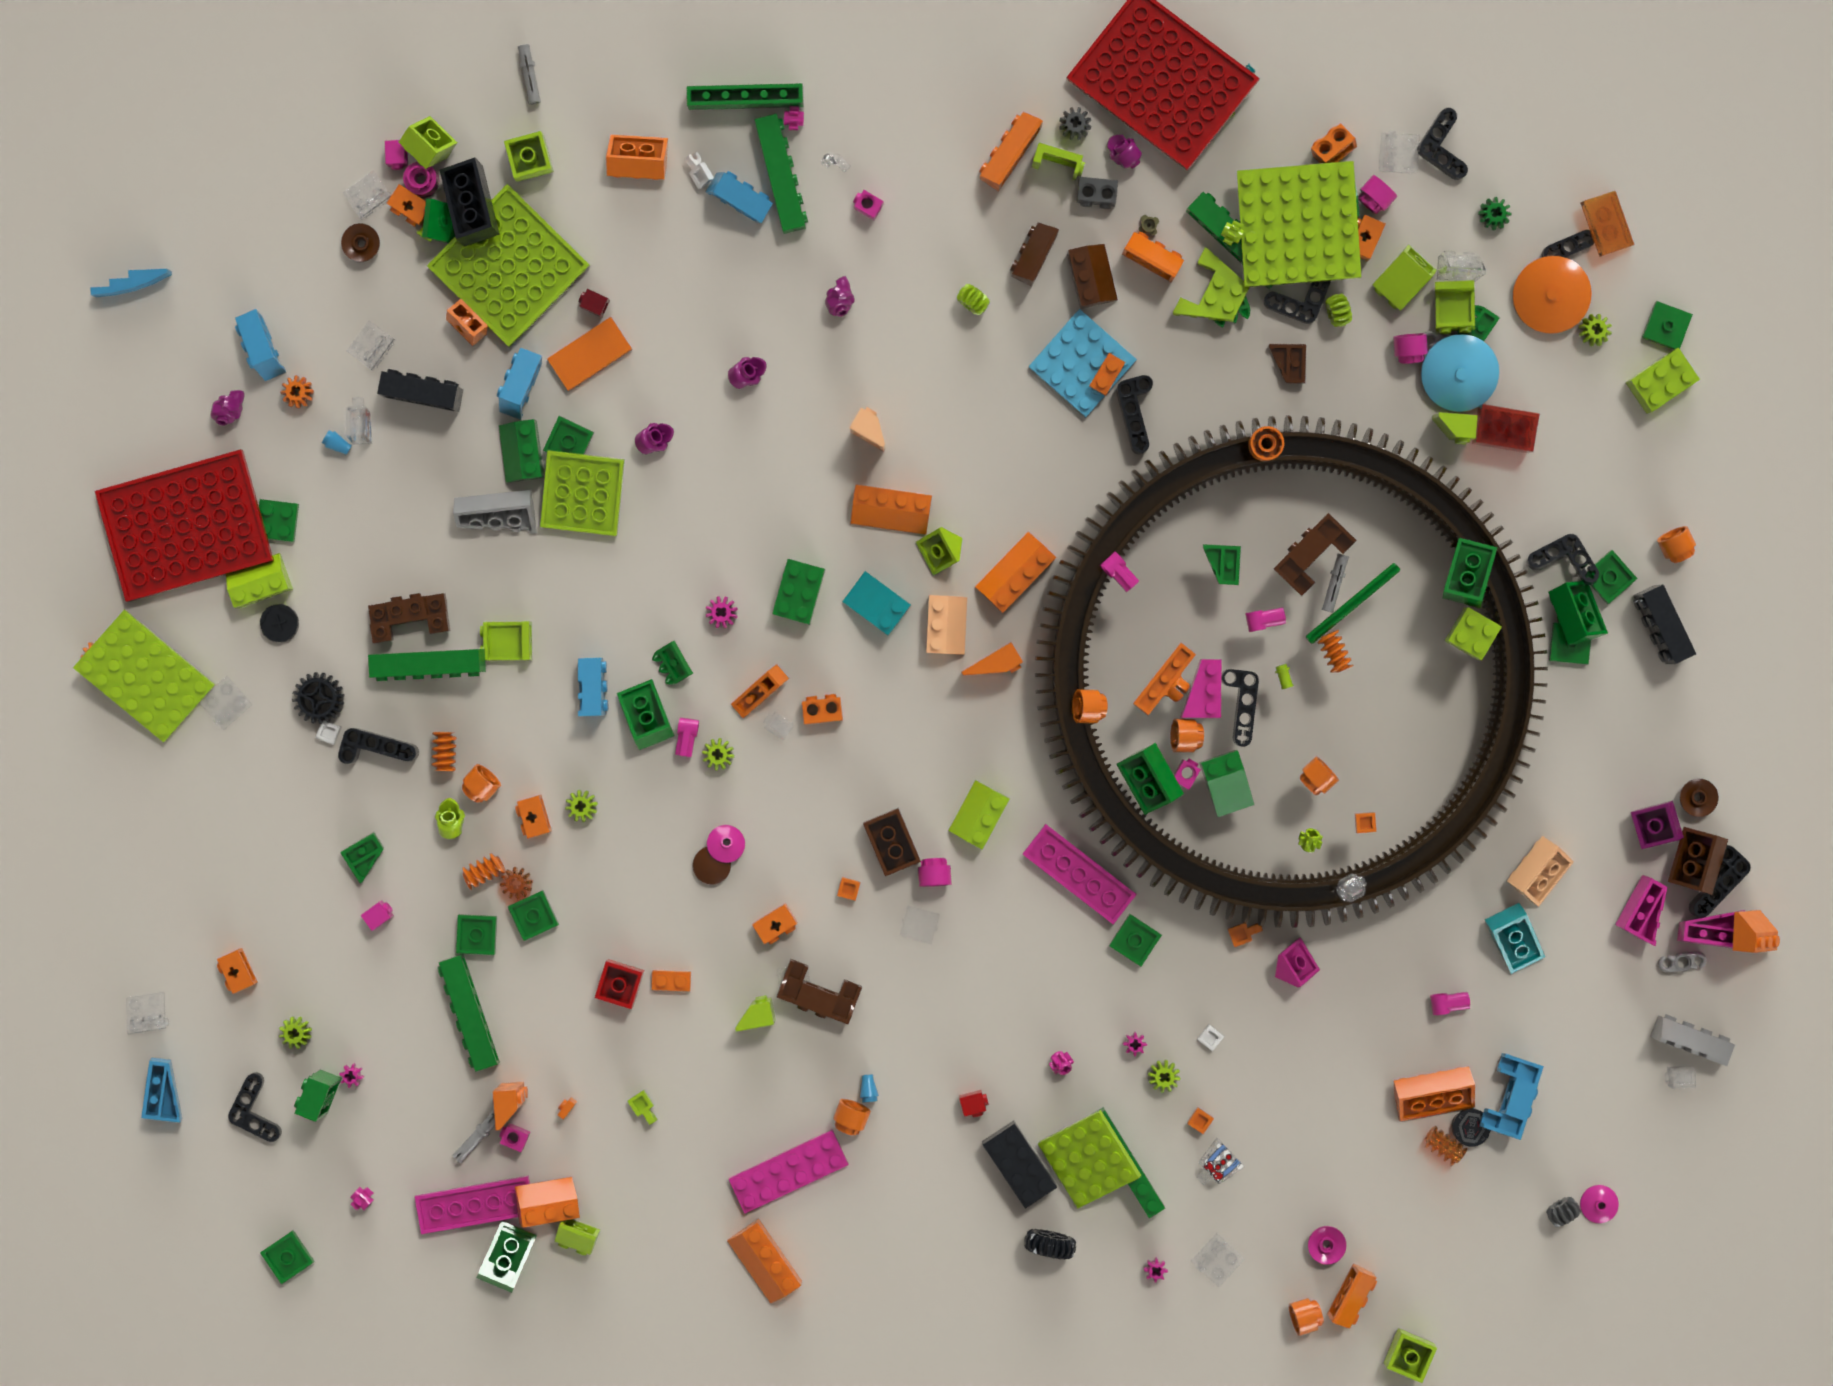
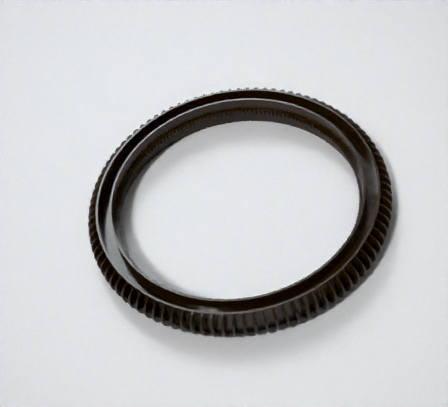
M1286 415L1284 432H1281L1284 438L1282 453L1271 461H1260L1254 458L1249 451L1248 442L1250 436L1246 437L1242 422L1236 421V440H1231L1226 426L1220 425L1219 430L1222 444H1215L1209 430L1204 431V439L1207 446L1205 450L1201 451L1194 436L1188 437L1193 453L1189 457H1186L1178 443L1173 444L1174 451L1179 460L1174 465L1165 452L1160 451L1159 457L1166 469L1162 473H1159L1150 460H1146L1145 465L1153 479L1147 483L1135 469L1131 471L1132 476L1141 488L1135 493L1123 480L1118 482L1129 499L1123 503L1113 493L1108 492L1106 494L1118 510L1112 515L1100 504H1097L1095 508L1108 521L1102 527L1089 517L1085 519V522L1098 531L1094 539L1080 531L1075 533L1076 536L1088 543L1089 547L1084 553L1068 545L1067 549L1082 559L1078 566L1060 560L1059 564L1074 571V575L1071 581L1056 575L1053 576V580L1068 585L1065 596L1052 591L1047 592V595L1064 600L1061 611L1043 607L1042 611L1059 615L1057 626L1039 623L1040 628L1056 630L1054 642L1037 640L1036 644L1054 645L1053 658L1035 656V660L1053 661L1052 674L1035 673V677L1052 676L1053 689L1035 691L1036 694L1053 692L1054 705L1038 706L1037 709L1055 708L1057 720L1042 722L1040 726L1059 725L1061 735L1046 738L1044 742L1049 743L1060 739L1063 740L1065 750L1053 753L1049 757L1053 759L1067 754L1071 764L1055 771L1056 775L1074 769L1077 778L1062 786L1063 790L1078 783H1081L1084 792L1070 800L1071 804H1075L1087 796L1093 803L1079 814L1080 818L1086 817L1096 809L1102 817L1093 823L1089 830L1092 832L1107 822L1112 829L1099 842L1105 844L1116 834L1122 838L1121 842L1111 852L1113 857L1119 854L1127 845L1133 849L1132 853L1125 860L1124 867H1129L1139 855L1146 859L1136 874L1138 878H1141L1151 865L1158 868L1150 882L1151 887L1154 888L1164 874H1167L1171 878L1165 888L1164 895L1169 896L1177 883L1180 882L1184 884V887L1179 897V903L1183 904L1192 889L1198 891L1194 904L1195 910L1201 908L1206 896L1209 895L1213 897L1210 915H1216L1221 900L1228 902L1225 918L1230 921L1234 915L1236 905H1242L1241 921L1243 924L1248 923L1252 908L1258 909L1259 926H1264L1267 910H1274L1275 928L1281 927L1283 911L1290 912L1292 928L1298 927L1299 911H1305L1309 927H1314L1316 910H1321L1324 924L1330 925V909L1337 908L1339 918L1344 923L1347 922V905L1352 904L1357 918L1360 919L1363 918L1361 905L1363 901L1367 900L1372 912L1376 914L1379 912L1376 897L1382 895L1387 905L1391 908L1395 904L1390 891L1397 889L1406 901L1410 897L1405 884L1410 881L1418 892L1424 891L1423 885L1418 878L1425 873L1432 883H1437L1438 879L1431 868L1438 864L1444 872L1449 874L1451 869L1444 859L1451 854L1459 863H1462L1464 859L1456 848L1463 844L1470 851L1474 852L1476 847L1467 839L1470 834L1474 832L1485 840L1487 835L1478 825L1482 820H1485L1492 826L1498 824L1488 815L1492 807L1503 813L1507 811V808L1498 803L1497 799L1501 793L1510 798H1515L1516 795L1507 790L1505 786L1509 779L1520 784L1523 783V779L1512 774L1515 765L1528 769L1530 767V764L1518 760L1521 749L1535 753L1536 750L1535 748L1523 745L1526 734L1540 736L1539 732L1527 730L1530 718L1542 721L1544 719V716L1532 715L1531 709L1532 702L1546 704V700L1533 699L1534 686L1547 687L1548 683H1534V670L1548 671V667H1534V654H1547V650L1534 651L1532 641L1533 638L1545 637V633L1532 635L1530 623L1543 621L1542 617L1528 619L1526 608L1539 605L1538 600L1524 603L1521 593L1534 589L1533 585L1519 588L1516 578L1527 574V569L1513 574L1509 565L1520 559V555L1517 554L1506 559L1502 552L1503 549L1513 543L1512 540H1507L1498 545L1493 538L1504 529L1501 525L1490 532L1484 524L1494 514L1490 512L1481 519L1477 517L1474 512L1484 503L1481 499L1468 507L1463 500L1471 493L1472 489L1470 487L1466 488L1458 496L1452 491L1460 480L1459 477L1455 476L1447 485L1443 484L1440 479L1447 469L1444 465L1434 475L1428 473L1427 470L1433 461L1432 457L1428 456L1420 467L1413 463L1419 449H1412L1406 459L1400 457L1399 455L1404 446V441L1402 440L1397 442L1392 452L1385 450L1389 435L1386 433L1382 435L1377 446L1371 445L1372 428L1366 430L1362 441L1355 440L1357 433V424L1355 423L1351 424L1347 437H1341V420L1337 419L1334 422L1331 435L1324 434V417H1319L1315 433L1309 432L1308 416H1302L1299 432H1293L1292 417ZM1269 416L1268 426L1277 429L1275 417ZM1258 418L1252 419V434L1260 428ZM1263 439L1261 445L1264 449H1270L1271 442L1268 439ZM1288 464H1291L1292 469L1299 465L1300 470L1303 469L1304 465H1306L1307 470L1314 466L1315 471L1320 466L1322 467V472L1329 468V472L1333 473L1334 469H1336L1337 475L1344 471V477L1351 473L1352 479L1359 476V482L1365 478L1366 484L1372 481L1374 482L1373 487H1376L1378 484L1381 485V491L1386 488V494L1393 492V498L1400 496V502L1406 500V506L1412 504L1413 511L1418 509V515L1424 514V520H1431L1429 525L1435 524L1437 526L1435 531L1440 530V536L1445 535L1447 537L1445 542L1450 541L1452 543L1450 548L1455 547L1456 549L1459 538L1498 547L1483 598L1484 605L1482 608H1486L1487 612L1484 614L1488 615L1490 620L1502 626L1494 642L1491 644L1494 645L1492 652L1495 653V657L1492 660H1495L1496 664L1493 665V668H1496V672L1493 673L1496 676V680L1493 681L1495 688H1492L1495 694L1491 696L1494 702L1490 703L1493 706L1492 710L1489 711L1491 718H1487L1490 722L1489 725L1485 726L1487 733H1483L1485 739L1480 741L1483 744L1482 747H1478L1480 752L1475 754L1477 759L1472 761L1473 767L1468 768L1470 771L1469 775L1465 774L1466 780L1460 781L1462 784L1461 788L1456 787L1458 792L1451 794L1453 799H1447L1449 804L1447 806L1442 805L1444 810L1442 812L1437 811L1438 816H1432L1433 821L1431 823L1426 821L1427 827L1421 826L1420 833L1415 831V837L1408 836V842L1402 840V846L1396 844V850L1389 848V854L1383 851V857L1380 858L1378 855H1375V861L1368 858L1369 864L1361 861V867L1355 863V869L1347 866L1346 872L1343 868H1340V873L1337 874L1336 870L1333 869L1332 875L1325 871V876L1322 877L1321 873L1317 872L1316 878H1314L1313 873H1310L1309 878L1302 874L1301 879H1299L1297 874L1294 875V879H1291L1290 874H1287L1286 879H1283V875L1279 874L1278 879H1276L1274 873H1272L1271 878H1268L1267 873L1260 877V872L1258 871L1253 876L1252 870H1249L1247 875L1243 868L1238 873V867H1234L1233 871H1231L1229 864L1226 868H1223L1222 862L1216 866L1215 859L1209 863L1208 856L1202 860L1201 853L1197 857L1194 856V849L1190 853L1188 852V846L1182 849V842H1179L1177 845L1174 844L1176 838L1168 840L1170 834L1167 833L1163 836L1164 829L1162 828L1157 831V823L1151 826L1152 819L1150 818L1146 821V815L1139 814L1141 808H1134L1137 803L1129 802L1132 797L1124 796L1127 790H1120L1123 784L1117 785L1115 783L1119 778H1112L1115 771H1109L1108 768L1111 764L1105 765L1104 763L1108 757L1102 758L1101 754L1105 751H1099L1098 749L1102 743H1096L1095 741L1100 737L1093 735L1097 731V729H1091V725L1094 723H1076L1072 713V701L1075 691L1089 686V684L1084 683V679L1089 678V676L1084 675V672L1089 670L1084 668V664L1089 663V661L1084 660V656L1089 655V653L1085 652V648H1090L1089 645H1086V641L1091 640V638L1087 637V633H1093L1092 630L1088 629L1089 626L1094 625L1093 622H1090V619L1096 618L1092 612L1098 611V608L1094 605L1095 603H1101L1097 599L1098 596H1104L1100 590L1107 589L1103 583L1110 582L1100 565L1114 552L1124 557L1123 549L1130 550L1127 544L1135 543L1132 539L1133 537L1140 538L1137 532L1144 533L1143 526L1145 525L1149 528V520L1152 522L1156 521L1154 515L1161 517L1160 510L1166 513V506L1168 505L1173 508L1172 501H1175L1177 504L1180 503L1178 498L1180 496L1185 500L1186 492L1190 496L1193 495L1192 489L1199 492V485L1205 489L1206 482L1212 486L1213 479L1219 483L1221 476L1224 480H1227V474L1234 478L1235 472H1238L1239 476H1241L1242 470L1249 474L1250 468L1256 473L1257 467H1260L1261 471H1265V466H1268L1270 471L1273 465L1276 466L1277 470L1283 465L1284 470H1286Z

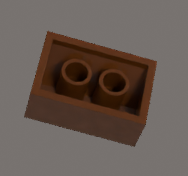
M1039 222L1036 227L1032 226L1027 235L1030 237L1028 243H1023L1020 248L1019 254H1021L1019 261L1015 260L1011 266L1010 271L1013 272L1011 277L1032 287L1058 236L1059 229Z
M1105 244L1087 245L1068 250L1067 255L1080 309L1117 301L1118 298Z

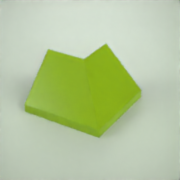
M943 527L916 541L933 576L960 561L962 537Z

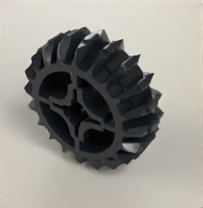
M314 672L313 677L307 674V681L304 678L300 679L303 685H295L299 692L293 691L292 693L293 695H298L297 698L292 699V702H298L294 709L301 708L298 715L306 714L304 720L308 721L311 717V723L313 724L316 723L317 719L319 724H323L324 719L330 722V715L333 718L337 717L334 711H342L338 704L344 705L345 703L344 701H339V698L345 697V694H339L338 692L343 687L336 688L339 681L331 682L333 679L332 675H329L326 679V673H321L320 677L318 672ZM319 682L318 687H316L313 693L306 692L311 684ZM325 684L330 688L333 698L326 695ZM319 695V696L322 697L323 699H327V700H322V701H319V703H318V700H317V699H315L314 697H310V696ZM304 698L311 701L313 712L307 708ZM324 703L332 704L326 712L318 714L319 709H321Z
M1031 1229L1025 1235V1248L1029 1252L1040 1256L1066 1260L1071 1259L1076 1251L1075 1239L1066 1234L1043 1229Z

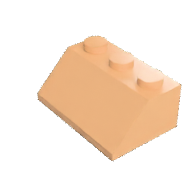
M868 407L866 409L860 408L849 427L850 432L884 452L886 447L876 412Z
M929 595L926 653L965 655L967 597Z
M1542 836L1534 844L1528 855L1522 859L1517 869L1511 873L1507 882L1539 907L1574 861L1560 847Z

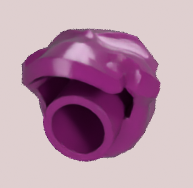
M1122 134L1113 135L1108 139L1107 148L1111 151L1109 154L1111 160L1123 168L1130 167L1133 169L1139 165L1142 152L1135 144L1134 139H1126Z
M846 276L837 279V285L826 293L825 305L828 312L833 316L842 317L846 315L855 302Z
M742 357L740 362L729 369V382L738 389L757 385L761 380L760 376L764 375L767 364L765 360L759 357H752L751 359L749 357Z
M234 390L230 391L229 396H219L218 400L212 404L211 418L222 426L239 419L243 410L244 391Z
M650 423L647 428L635 436L636 448L645 455L654 451H664L668 446L667 443L673 438L674 429L668 424L660 423L658 425L657 423Z

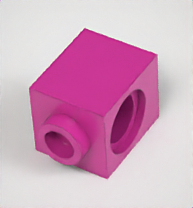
M399 140L385 141V163L392 170H402L403 167L408 166V152L405 151Z
M863 190L862 193L858 192L853 200V203H855L854 209L872 220H875L884 205L883 200L866 190ZM864 200H871L873 205L871 208L866 209L862 206V202Z
M1189 758L1187 761L1182 759L1174 773L1178 784L1190 790L1201 769L1197 768L1198 763ZM1186 767L1192 770V775L1189 778L1182 776V770Z
M382 900L360 916L371 931H373L394 915L391 913L393 911L392 907Z
M509 1123L507 1127L503 1126L499 1137L502 1138L500 1144L522 1152L531 1132ZM509 1133H516L518 1141L510 1140Z

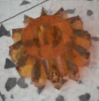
M513 867V873L508 869L506 870L508 876H501L506 881L500 883L501 887L506 886V889L502 892L505 894L510 891L508 896L510 899L514 896V893L517 900L521 897L520 893L526 897L527 892L525 890H532L527 885L533 883V880H527V877L531 874L523 875L525 868H521L518 873V868ZM514 878L521 882V885L518 886L519 888L512 884L515 881Z

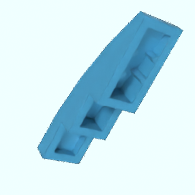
M168 269L128 270V278L109 279V287H90L91 295L97 298L137 291L171 276L172 271Z

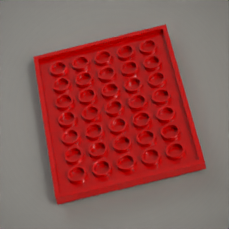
M1127 0L1066 77L1069 82L1187 171L1260 80L1258 76L1156 0Z
M242 449L95 491L126 602L274 561Z

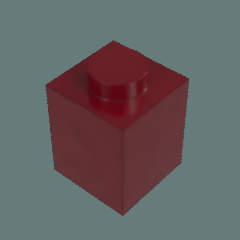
M587 289L586 292L581 293L578 302L581 309L603 318L610 300Z

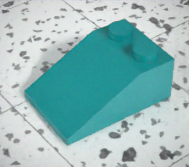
M866 571L842 601L888 636L911 606V604Z
M1520 903L1485 919L1487 927L1511 974L1545 958L1529 917Z

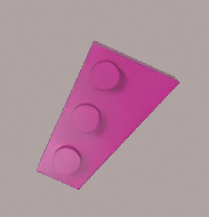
M1222 659L1199 660L1180 716L1181 718H1221Z
M1642 875L1615 925L1644 942L1656 946L1657 941L1655 938L1657 928L1659 929L1660 927L1659 919L1664 907L1667 886L1653 878Z
M1734 912L1679 922L1677 941L1733 949Z

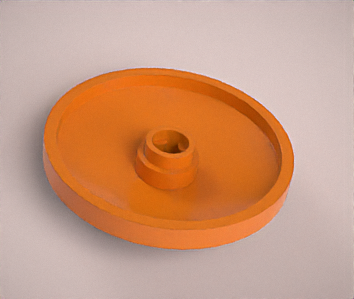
M1546 256L1528 264L1519 274L1513 289V303L1520 319L1530 328L1549 334L1564 332L1577 325L1586 315L1592 296L1591 284L1585 271L1574 261L1560 256Z

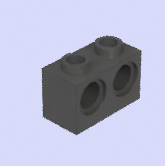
M1080 177L1077 203H1081L1083 207H1092V204L1100 205V208L1111 209V206L1115 207L1118 180ZM1089 188L1092 190L1093 195L1086 197L1083 195L1082 190ZM1102 191H1110L1112 197L1110 199L1103 198Z

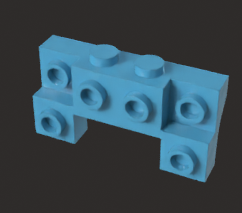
M1502 1053L1497 1072L1510 1076L1501 1108L1499 1112L1485 1108L1479 1126L1521 1140L1527 1119L1532 1114L1531 1106L1538 1094L1537 1087L1544 1066Z

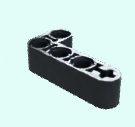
M1147 375L1123 380L1116 388L1130 446L1135 454H1143L1149 448V440L1137 396L1146 394L1152 389L1153 381ZM1146 380L1149 383L1148 389H1141L1139 381ZM1122 385H1128L1130 387V393H1121L1120 387ZM1132 403L1135 406V412L1128 413L1125 410V405ZM1131 422H1138L1140 430L1137 432L1132 431L1130 428ZM1143 434V436L1139 437L1140 442L1145 444L1142 450L1139 447L1136 448L1135 445L1138 443L1137 437L1133 439L1132 436Z
M1226 669L1221 675L1222 684L1238 688L1232 736L1233 742L1237 746L1246 747L1252 741L1259 677L1252 671ZM1228 672L1233 673L1235 676L1232 683H1227L1225 680V675ZM1248 674L1254 678V682L1250 686L1244 682V678ZM1245 694H1249L1252 698L1251 703L1248 705L1242 702V697ZM1243 713L1249 716V722L1246 724L1240 722V716ZM1238 726L1248 727V731L1244 730V736L1247 739L1243 740L1242 743L1241 740L1237 739L1238 736L1242 735V729H1238Z
M350 728L345 731L338 752V758L344 764L356 762L361 749L403 761H413L419 756V749L414 744L359 728ZM352 731L358 735V739L355 742L350 740V733ZM370 737H374L376 739V745L374 747H371L368 744V739ZM389 742L395 745V750L392 753L388 752L386 748ZM410 749V751L413 752V755L408 757L407 753L400 752V750ZM346 750L352 752L353 757L351 760L345 758L344 753Z
M1726 846L1729 850V856L1722 860L1724 867L1719 872L1714 887L1717 893L1716 897L1711 899L1708 893L1700 892L1689 904V911L1692 915L1702 918L1708 916L1750 872L1751 865L1749 861L1734 847ZM1738 862H1742L1743 869L1738 872L1736 865ZM1728 875L1730 882L1724 885L1723 878ZM1698 905H1702V906H1701V909H1702L1701 912L1698 911V910H1699V908L1697 907Z

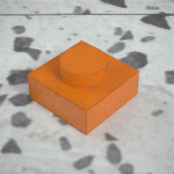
M1375 812L1355 813L1356 833L1377 832Z
M842 877L837 896L856 901L861 882Z
M572 1097L568 1101L564 1099L558 1107L561 1110L558 1116L564 1119L577 1101Z
M1197 1107L1187 1121V1124L1204 1134L1214 1118Z

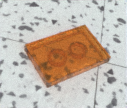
M1616 191L1580 202L1599 257L1635 245Z

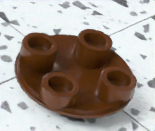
M707 847L701 849L693 860V871L696 877L706 884L722 882L727 878L731 870V862L722 863L715 860L709 854Z

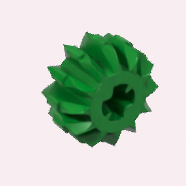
M1494 197L1493 202L1488 198L1486 204L1482 203L1480 205L1482 211H1479L1478 215L1483 216V218L1479 221L1480 223L1487 222L1484 226L1485 228L1491 225L1492 230H1496L1497 226L1502 229L1504 227L1503 223H1509L1510 220L1507 217L1511 216L1512 213L1506 211L1510 208V205H1503L1505 199L1498 203V197ZM1494 210L1498 212L1496 217L1492 216Z

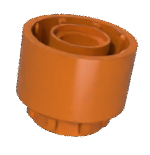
M1261 427L1250 436L1248 442L1249 451L1257 460L1271 461L1283 451V435L1274 427ZM1263 439L1270 440V449L1262 447L1261 442Z
M1688 526L1675 528L1657 539L1664 557L1670 559L1673 563L1682 562L1694 555L1696 543Z
M1077 689L1075 691L1072 701V713L1076 723H1098L1099 720L1106 717L1108 703L1104 694L1098 690Z
M1174 719L1170 731L1172 751L1194 753L1196 749L1201 748L1204 743L1203 725L1197 723L1195 719Z
M1317 756L1302 769L1304 773L1300 775V780L1314 795H1319L1321 792L1325 794L1339 781L1334 772Z
M476 764L463 778L462 790L468 798L479 803L483 800L488 801L501 787V783L489 769Z
M840 1099L833 1117L835 1120L834 1125L836 1129L845 1134L857 1135L859 1131L864 1130L871 1111L856 1101Z
M1306 1298L1289 1303L1290 1317L1298 1336L1317 1331L1318 1326L1324 1323L1323 1314L1317 1301H1310Z

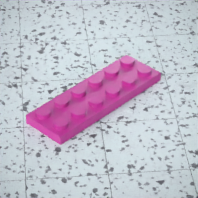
M1047 824L1042 827L1022 853L1113 925L1137 895Z
M832 1129L729 1177L728 1180L744 1213H747L849 1165Z
M529 1175L416 1195L415 1203L421 1234L517 1218L515 1186L530 1184Z

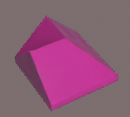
M1301 937L1296 939L1278 955L1275 973L1276 978L1298 988L1320 971Z

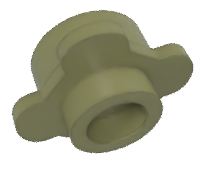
M1143 215L1140 218L1141 226L1138 228V231L1149 233L1151 236L1156 235L1159 219Z

